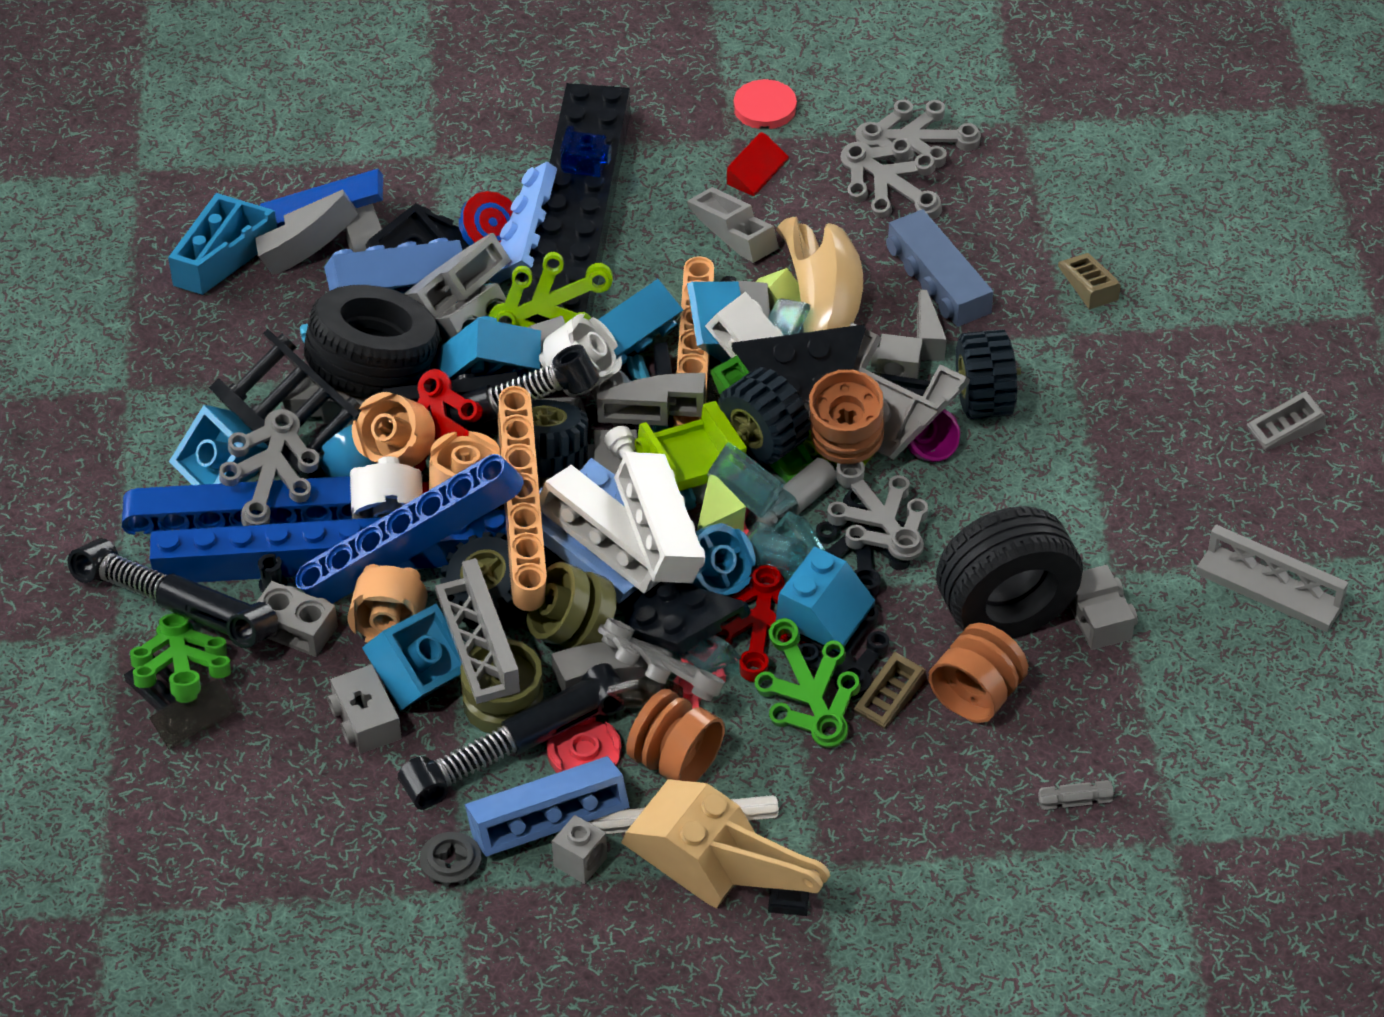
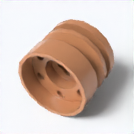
M852 369L828 373L814 384L809 394L811 441L817 452L827 460L839 464H856L869 459L879 450L884 440L883 392L878 383L868 374Z
M978 622L969 624L952 643L950 649L935 663L929 671L928 681L935 696L947 709L971 722L983 723L988 722L1007 700V697L1015 691L1028 675L1029 665L1025 653L1008 634L993 625Z
M662 689L648 700L636 717L626 744L627 755L635 762L643 763L649 770H657L659 768L660 775L666 780L697 782L717 756L725 734V723L721 718L702 707L692 709V704L688 699L680 698L672 690Z

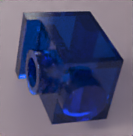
M567 126L561 145L562 172L600 177L604 164H609L611 160L612 146L607 144L606 135L575 132L574 126Z

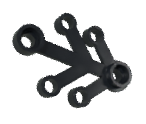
M851 488L844 496L843 503L850 507L868 510L864 504H858L862 503V501ZM896 520L901 527H904L905 522ZM828 521L819 523L816 527V539L823 544L833 543L837 539V531L850 521L840 526L832 525ZM854 522L855 525L863 526L867 531L876 532L867 524ZM827 530L831 531L832 533L829 535H824L821 532ZM844 535L830 548L823 550L841 558L852 548L846 545ZM866 544L863 548L856 549L857 570L854 572L864 585H869L865 587L874 597L880 590V574L875 569H872L871 546L889 559V565L895 570L907 569L910 565V560L897 561L887 548Z
M875 606L868 613L871 617H866L844 646L846 658L842 664L836 666L832 675L837 689H839L837 679L843 672L851 671L858 676L861 689L857 695L851 698H857L867 691L871 685L869 670L879 656L886 654L888 651V635L881 631H874L868 635L866 651L856 663L851 654L868 629L876 626L879 611ZM786 634L790 639L792 638V635ZM800 634V640L806 642L798 646L802 656L804 654L812 656H803L808 668L817 671L822 660L818 656V649L822 650L824 645ZM874 642H879L882 645H875ZM832 649L828 654L837 657L840 652ZM847 680L843 683L842 687L846 689L852 688L855 685V681Z

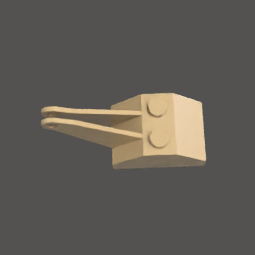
M668 779L626 831L621 842L716 909L735 885L818 893L823 887V883H826L830 878L828 868L821 862L798 854L756 834L741 807L708 783Z

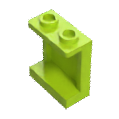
M716 401L703 404L700 420L653 433L647 422L639 424L638 438L635 439L637 453L665 454L670 468L674 471L679 491L706 484L709 475H716L719 479H723L744 472L747 447L723 411L720 410Z

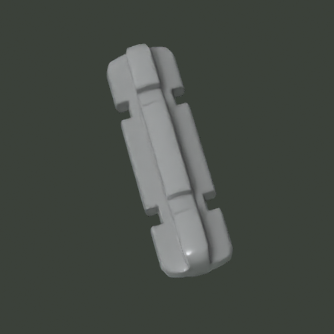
M1109 780L1095 781L1094 786H1091L1090 782L1060 785L1058 790H1055V786L1042 787L1038 792L1039 805L1043 810L1057 809V805L1060 804L1062 808L1093 805L1092 801L1097 800L1098 804L1110 803L1114 797L1113 786Z

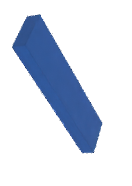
M379 169L371 170L264 202L260 206L275 210L277 228L285 225L284 215L342 189L355 208L383 201V174Z

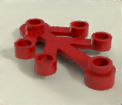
M432 369L421 376L418 382L420 398L417 402L422 404L428 411L431 408L435 425V441L441 436L452 432H457V437L468 436L469 430L447 417L445 403L456 408L460 418L469 422H476L482 416V406L478 402L465 399L453 391L449 376L441 370ZM436 381V389L430 392L432 383ZM473 405L474 411L472 415L467 416L468 407ZM428 456L414 468L422 472Z
M770 565L757 567L750 576L752 578L749 586L731 596V598L747 603L757 598L756 607L750 610V615L744 619L738 617L725 626H720L722 631L711 637V644L715 648L726 649L732 645L734 637L752 627L749 650L742 653L739 659L740 675L752 682H755V678L759 673L769 672V658L764 653L767 628H770L776 621V614L770 609L771 601L773 600L778 604L779 592L785 586L784 577L780 571ZM736 615L733 616V617H731L730 619H728V620H726V621H730V620L734 619V618L736 617ZM784 634L780 637V640L787 642L790 638ZM719 635H725L728 638L725 640H719L716 637ZM801 640L799 641V644H800V645L803 644V643H806V642L801 641ZM751 667H757V668H759V669H755V670H754V669H749V668H751Z

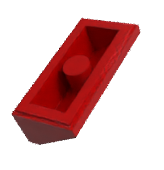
M760 132L727 167V185L755 196L788 161L789 156L769 136Z

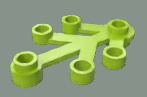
M550 252L543 259V271L532 300L518 306L524 288L530 286L533 277L530 268L518 266L512 272V285L505 303L494 306L489 316L496 318L497 322H500L499 319L502 316H508L512 320L510 324L522 327L536 324L526 320V318L536 314L550 319L563 316L565 323L578 314H585L583 318L589 320L591 316L585 312L575 313L556 305L589 291L595 293L607 291L612 285V271L606 264H592L587 269L584 278L550 292L556 275L563 270L564 265L563 257L559 253ZM556 259L560 265L557 268H550L547 265V261ZM524 272L529 278L525 282H520L516 279V275ZM600 275L605 278V282L602 285H596L592 279Z

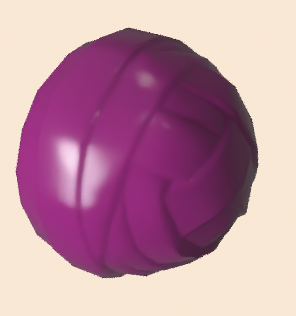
M944 409L907 446L910 452L915 457L927 462H940L950 457L957 449L960 440V428L957 419L952 413Z

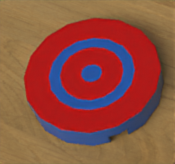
M484 191L476 193L464 203L461 208V217L459 218V229L466 243L470 246L490 233H494L498 241L501 242L500 233L504 225L510 220L513 212L511 211L513 202L500 193Z

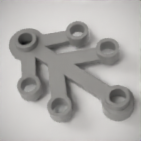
M898 100L894 104V111L878 123L866 122L861 124L856 129L855 138L857 142H864L871 148L889 146L897 138H907L911 144L912 154L904 160L893 157L895 163L914 161L915 151L919 155L929 153L932 156H939L938 158L934 157L936 168H939L946 163V150L940 146L930 147L925 142H955V145L960 150L972 151L979 147L981 133L971 123L962 124L957 130L925 129L934 121H940L944 118L945 105L939 100L929 101L926 104V112L902 129H892L899 122L911 119L913 115V104L908 100ZM899 147L897 150L901 151L906 147Z
M904 137L895 139L889 146L873 148L864 142H852L843 148L840 156L843 166L851 170V183L847 188L851 200L862 202L868 198L867 186L864 183V171L866 170L874 176L875 199L871 203V208L876 217L886 218L892 213L891 203L888 199L889 186L915 203L916 212L923 209L931 219H936L942 213L940 197L932 191L922 192L900 177L913 174L923 176L932 174L936 169L934 157L929 153H922L916 157L915 161L882 165L876 161L893 157L904 160L910 157L912 154L911 144ZM899 147H906L904 150H897ZM925 162L930 163L928 166H921ZM856 190H863V191H862L861 193H859V194H854V193H853V192L856 191ZM879 206H887L883 210L877 209Z
M274 410L265 418V425L248 434L241 432L233 433L228 439V451L235 457L245 456L249 452V448L270 440L267 450L238 464L235 462H225L219 469V480L225 486H235L239 483L240 479L261 469L253 499L242 508L241 522L243 526L270 523L271 511L267 501L276 472L289 489V496L293 501L301 503L307 501L310 497L311 485L309 481L297 476L283 456L282 450L284 443H286L298 459V468L305 473H312L317 470L319 454L315 450L307 448L298 436L300 429L299 419L289 410ZM277 423H286L288 425L279 426ZM236 442H242L244 446L235 447L233 444ZM305 458H311L314 460V462L308 464L303 462L302 460ZM232 471L236 475L233 477H228L224 475V473ZM297 487L304 488L306 491L303 493H297L294 491V489ZM258 510L262 513L259 515H254L250 511Z
M862 461L856 464L837 463V481L845 489L852 488L868 510L850 507L839 501L832 502L827 508L828 522L832 525L840 526L844 525L847 521L881 527L887 533L867 531L863 526L852 525L846 529V545L852 549H861L866 544L887 548L893 557L900 560H913L919 557L924 549V541L918 530L920 523L928 517L927 502L919 498L908 502L907 520L904 527H901L895 520L902 499L909 495V480L901 475L890 478L888 482V496L885 505H883L864 481L865 465Z
M607 618L605 624H600L598 632L603 635L601 640L605 644L618 649L615 654L617 660L627 665L635 666L641 656L649 665L645 672L648 678L665 684L672 672L694 686L691 692L697 697L706 701H712L714 696H719L725 683L720 677L689 663L672 658L673 654L662 647L633 638L634 629L619 620Z

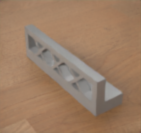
M1215 525L1212 529L1208 551L1196 568V574L1327 633L1343 609L1349 583L1219 525ZM1220 540L1230 544L1235 552L1219 546ZM1253 556L1264 559L1268 566L1257 563ZM1289 570L1296 573L1301 581L1291 578L1286 571ZM1320 585L1336 591L1335 597L1323 592Z
M477 559L463 561V578L435 585V590L476 704L520 693L519 672ZM467 591L468 598L463 606L448 601L447 595ZM464 617L478 622L479 625L473 634L458 628ZM474 645L489 650L483 662L468 655ZM486 673L499 678L501 684L481 689L478 682Z

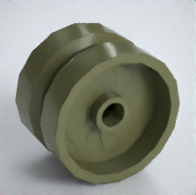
M556 562L547 567L545 601L537 610L527 611V624L530 633L536 639L550 644H560L565 649L602 642L603 635L598 632L600 624H605L607 618L614 619L616 611V591L613 583L604 576L593 572H584L581 568L566 562Z
M508 638L507 641L518 667L520 693L476 704L462 664L460 666L464 713L471 724L481 731L491 734L493 730L497 732L499 727L502 728V721L544 700L541 660L535 650L523 642ZM475 646L468 655L483 662L489 650ZM486 673L478 682L481 689L501 684L499 678Z

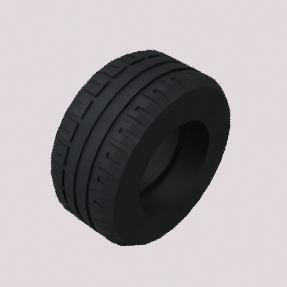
M348 285L328 291L313 304L306 331L304 356L310 368L331 387L350 395L369 398L383 392V389L418 385L421 376L433 369L440 332L431 312L412 297L379 286Z
M1008 507L978 518L952 538L943 550L936 571V583L951 615L963 631L969 624L980 622L993 625L1004 631L1011 638H1016L1043 627L1068 607L1080 587L1083 563L1068 533L1056 516L1034 507Z

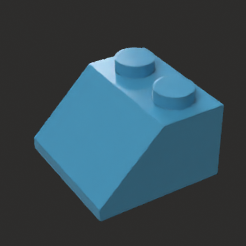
M203 405L169 462L192 485L221 484L219 469L223 463L235 462L238 464L267 450L268 445L263 442L249 448V452L242 457L231 455L228 451L229 437L233 433L241 432L248 434L253 431L231 410ZM236 442L233 444L235 447L244 446L242 442ZM232 471L224 473V475L228 477H233L236 475ZM258 471L240 479L239 482H246L256 476Z
M814 546L779 592L776 620L782 618L790 619L795 622L800 634L823 645L829 641H839L844 647L874 607L875 599L847 561Z
M437 603L382 631L362 647L400 711L461 676L460 666L462 663L446 619Z

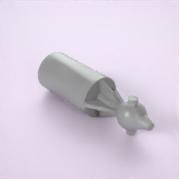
M816 458L777 490L771 509H763L757 514L756 522L752 529L755 532L771 530L775 527L778 518L798 515L837 483L836 471L833 466L823 458Z

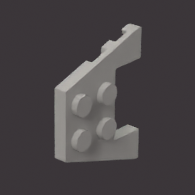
M866 329L853 370L868 374L878 383L883 392L884 440L877 452L894 460L969 384L970 379L940 364L923 396L911 392L866 370L882 339L879 335Z

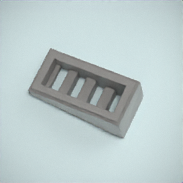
M920 290L918 292L916 314L917 338L923 339L921 360L945 361L946 336L928 291Z
M1307 391L1247 423L1248 430L1265 451L1326 427L1325 414ZM1303 412L1306 417L1301 419L1298 414ZM1291 417L1295 424L1290 425L1286 419ZM1279 422L1284 430L1279 432L1274 423ZM1267 427L1273 436L1267 438L1261 428Z

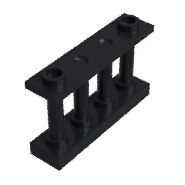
M267 329L263 334L273 347L236 385L232 383L228 387L218 378L209 389L252 431H255L265 425L267 415L307 377L319 389L294 413L299 419L300 427L329 398L342 409L306 446L319 454L322 451V446L340 432L352 419L357 421L361 412L359 409L361 405L351 396L345 400L293 352L297 347L283 333L277 337ZM283 356L286 357L296 368L259 405L255 403L250 408L244 402L247 398L246 393ZM284 443L283 456L302 478H318L320 476L317 471L312 473L302 472L297 465L298 459L286 443ZM305 458L302 460L303 462L308 464L314 462V460L311 458Z

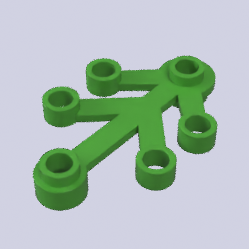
M176 613L163 616L159 620V625L156 629L157 635L142 646L135 647L130 651L131 666L135 668L133 670L134 685L139 688L154 686L157 682L156 674L173 662L175 673L169 677L170 692L181 703L196 700L201 691L200 676L196 671L190 670L188 660L208 667L209 675L213 678H224L231 674L230 659L226 656V640L222 637H212L193 630V625L189 622V619ZM185 642L202 646L205 648V651L185 645ZM167 644L170 645L168 649L153 659V653Z
M787 618L778 619L770 626L769 637L772 645L777 650L784 651L800 685L778 679L773 673L765 671L759 673L755 678L754 683L757 692L763 697L777 694L808 704L814 716L792 711L786 703H776L769 710L771 722L777 727L791 725L809 731L815 743L821 747H837L845 741L848 735V725L843 716L851 697L857 695L861 689L860 680L851 671L840 674L837 679L839 689L828 710L823 697L836 666L842 664L846 658L843 645L839 641L833 640L823 646V658L813 679L798 647L800 633L797 625ZM784 634L792 635V638L787 642L779 641L780 637ZM830 650H840V654L837 657L831 658L828 656ZM765 680L773 681L771 687L766 689L761 688L760 685ZM847 680L855 681V685L852 688L846 689L842 687L843 683ZM786 711L787 716L784 719L777 720L775 718L777 712ZM827 727H835L836 732L830 736L823 734Z

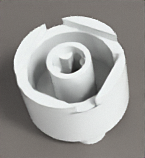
M585 314L576 315L548 335L543 342V352L539 355V361L545 369L546 366L553 364V358L561 350L575 344L582 345L600 377L593 387L579 393V395L589 393L616 374L622 366V358L616 359L614 349L618 347V344L612 333L598 319L594 317L589 320L583 318ZM564 390V392L570 397H576L578 395L571 394L568 392V390Z
M392 456L380 458L378 464L353 468L350 471L352 519L385 517L422 495L421 471L411 466L400 464V460Z

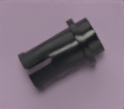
M275 554L263 555L258 560L261 575L259 581L261 593L265 591L271 581L288 586L287 579L282 574V561L279 556L275 559Z

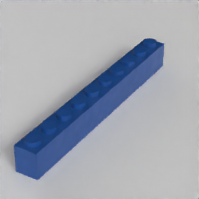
M505 510L490 511L396 567H410L414 569L439 568L442 565H448L449 563L446 560L450 552L455 553L457 551L455 546L460 542L463 544L469 542L468 537L472 535L480 538L483 532H491L493 537H495L499 532L507 537ZM383 517L152 531L150 539L151 568L153 571L156 570L164 575L174 573L196 583L261 579L258 560L263 555L275 554V559L279 556L282 561V574L285 577H295L298 570L305 563Z

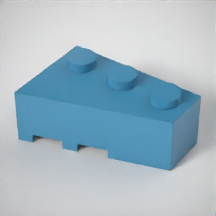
M216 193L168 257L173 286L203 295L258 255L255 238L277 228L275 210Z
M490 316L478 317L437 349L434 369L445 372L450 380H456L457 376L467 373H473L480 377L517 372L522 369H529L531 372L540 370L541 330L497 322L496 318Z

